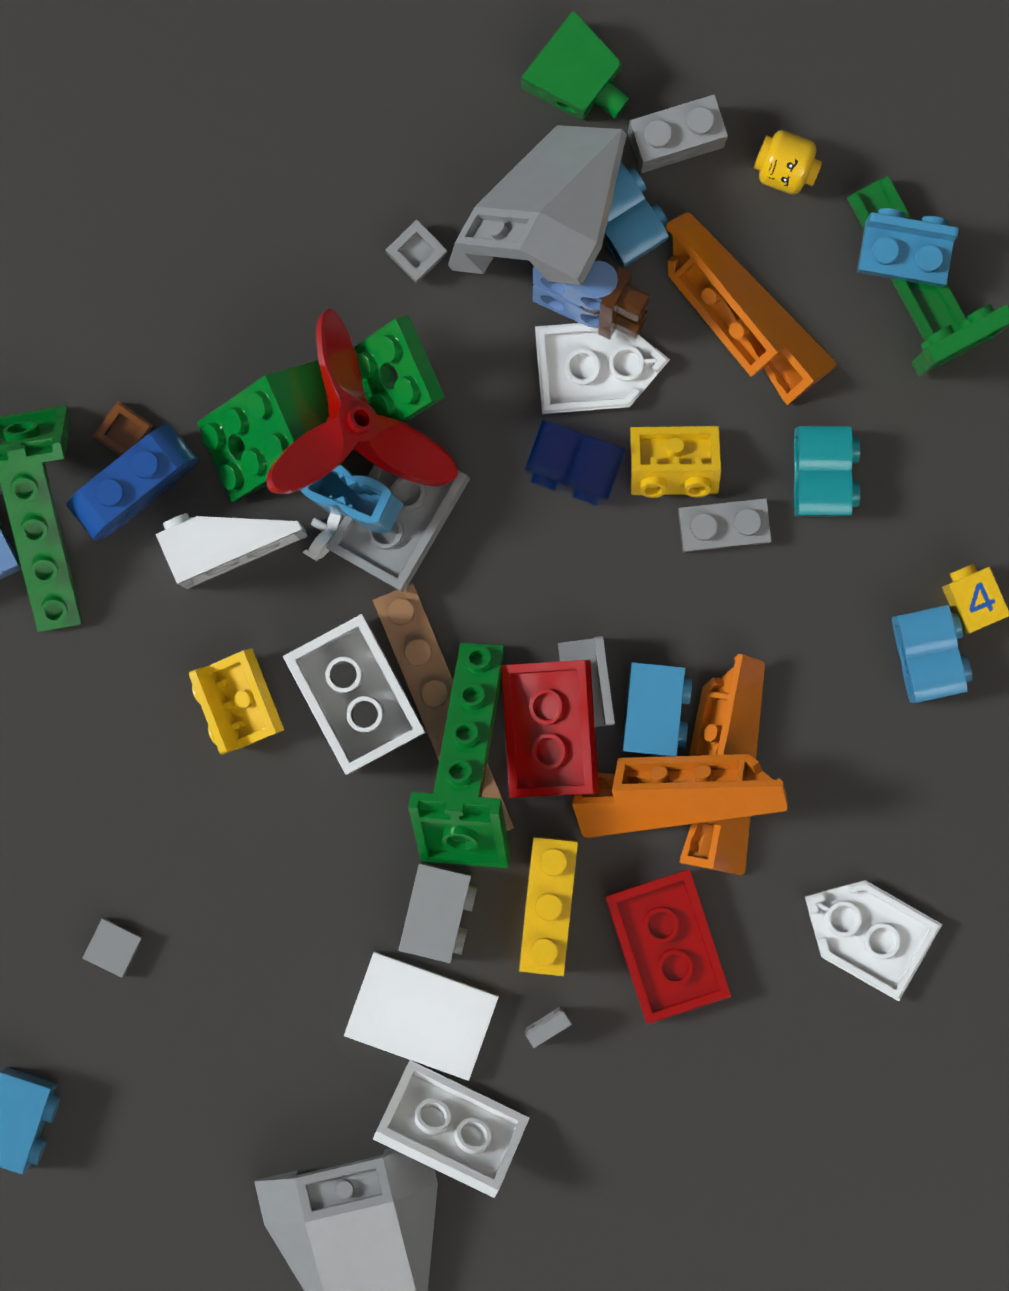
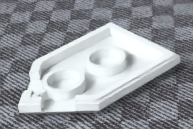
M581 323L535 327L542 415L630 408L670 361L668 357L657 348L655 349L640 335L635 339L615 329L609 340L598 334V328L587 327Z
M866 880L805 896L821 957L895 1000L900 1001L943 924Z

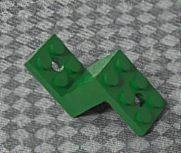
M409 315L394 319L354 346L363 390L368 404L376 414L405 423L445 398ZM319 360L263 376L197 422L203 443L211 454L219 473L220 482L226 489L231 503L244 499L267 485L268 471L280 454L306 432L327 422L329 417L328 401ZM393 367L397 372V380H395L393 375Z

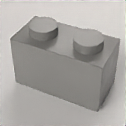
M715 94L630 120L628 127V136L640 174L722 149L728 137Z
M423 862L419 863L398 951L451 963L453 953L462 955L468 929L461 928L459 925L463 910L472 912L478 888L477 885L469 884L472 874Z

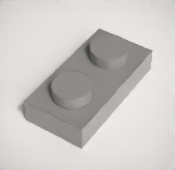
M767 498L678 508L683 553L771 543Z

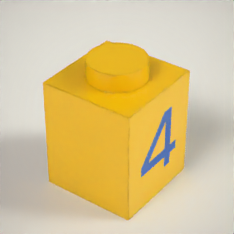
M973 563L950 573L953 582L942 586L952 612H957L959 615L963 635L1009 617V610L990 567L977 571Z

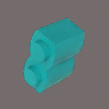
M798 426L794 429L795 517H848L852 515V507H859L860 483L859 481H852V463H859L860 439L859 437H852V426Z

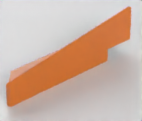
M686 212L666 225V230L673 235V256L668 260V276L750 377L764 369L786 405H789L837 366L836 361L691 213Z
M738 654L734 657L735 664L732 669L722 678L713 677L702 687L689 756L750 754L756 759L765 670L764 661ZM751 816L691 824L679 863L744 875L746 871Z
M750 754L618 758L615 774L598 772L599 793L574 795L572 802L581 834L585 838L785 812L788 809L784 782L780 778L773 780L763 772L759 761Z

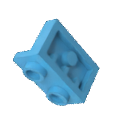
M881 208L878 213H871L865 221L857 273L944 288L947 284L953 243L958 237L959 228L948 226L949 220L936 216H924L922 221L904 218L905 213L896 209Z

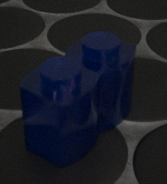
M542 420L525 467V472L533 475L530 483L551 491H555L557 485L565 486L574 490L572 498L597 506L599 499L608 502L626 449Z

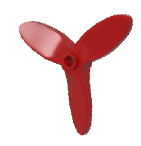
M329 308L319 316L316 324V342L320 370L327 394L329 417L327 422L306 432L280 454L268 471L266 480L268 489L276 494H291L300 491L333 471L352 450H357L380 469L421 485L438 487L446 485L457 478V467L452 457L436 442L404 422L375 413L368 404L363 390L357 356L349 333L343 321L334 310Z

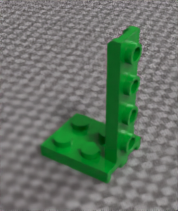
M888 176L847 197L863 230L871 213H878L881 208L903 211L905 213L904 218L912 219ZM891 279L924 340L920 344L923 351L911 362L919 377L947 361L959 357L975 346L996 337L1009 326V307L1007 304L997 310H994L992 305L988 304L968 315L966 319L948 284L941 288Z
M68 405L0 416V484L37 632L81 625L82 621L45 462L61 460L65 457L71 426Z
M460 642L434 793L411 792L408 806L421 862L497 868L509 867L511 852L501 798L482 797L502 678L501 665H504L505 659L504 645Z

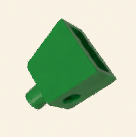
M573 11L521 77V88L579 120H584L595 105H598L616 119L631 99V97L612 84L620 74L621 62Z

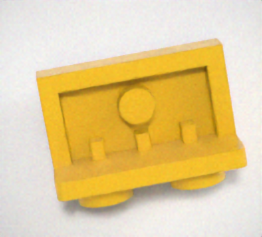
M252 648L238 652L209 666L189 672L193 695L202 707L208 723L209 736L213 743L217 745L220 754L244 748L284 731Z

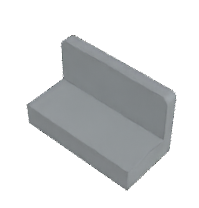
M603 636L558 643L560 661L591 659L595 727L615 725Z

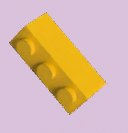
M533 836L519 972L564 976L578 847L577 840Z

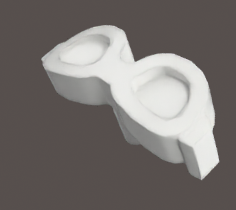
M330 513L327 524L314 518L311 525L322 532L312 542L309 550L306 549L303 553L316 561L323 558L329 552L326 547L344 516Z

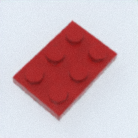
M591 659L501 665L509 798L599 793Z
M690 869L605 896L646 1024L731 997Z

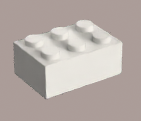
M362 614L283 656L345 775L353 773L426 733L366 618Z

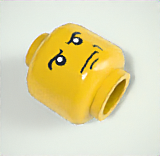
M779 130L773 137L766 135L753 168L759 170V180L762 184L790 195H796L801 191L804 184L814 185L822 161L815 159L817 149L816 144L812 140L786 130Z

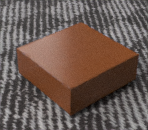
M117 401L93 437L121 456L146 435L154 431L156 427Z

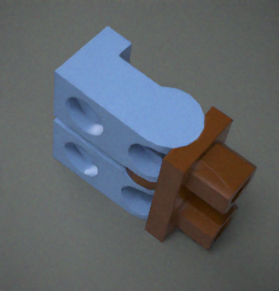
M594 261L582 285L548 282L536 267H533V302L587 327L598 328V334L609 340L615 329L635 339L638 337L648 317V311L645 309L649 303L650 294L631 285L632 271L620 266L616 273L610 264L603 261Z

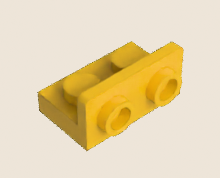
M719 426L630 428V486L632 495H643L649 498H657L663 495L704 497L708 494H717L719 492L721 475Z

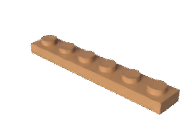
M412 583L408 585L404 593L395 590L372 601L436 756L440 760L453 678L415 586ZM487 763L482 797L501 798L506 829L509 831L514 826Z

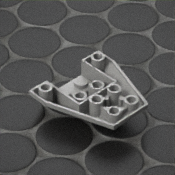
M557 125L474 207L454 244L448 263L452 271L484 274L493 257L529 260L548 282L582 285L602 248L627 134L623 129Z
M389 1148L384 1150V1155L300 1175L299 1171L295 1170L254 1181L264 1225L304 1291H428L438 1187L435 1169Z

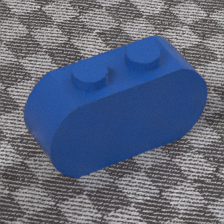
M170 423L165 424L150 432L81 487L69 499L66 507L95 542L102 540L122 527L182 479L197 464L199 458Z

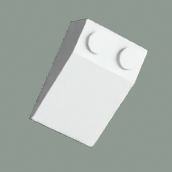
M188 513L164 522L165 530L156 534L176 583L186 589L308 537L305 528L298 521L205 516L193 518L189 517Z

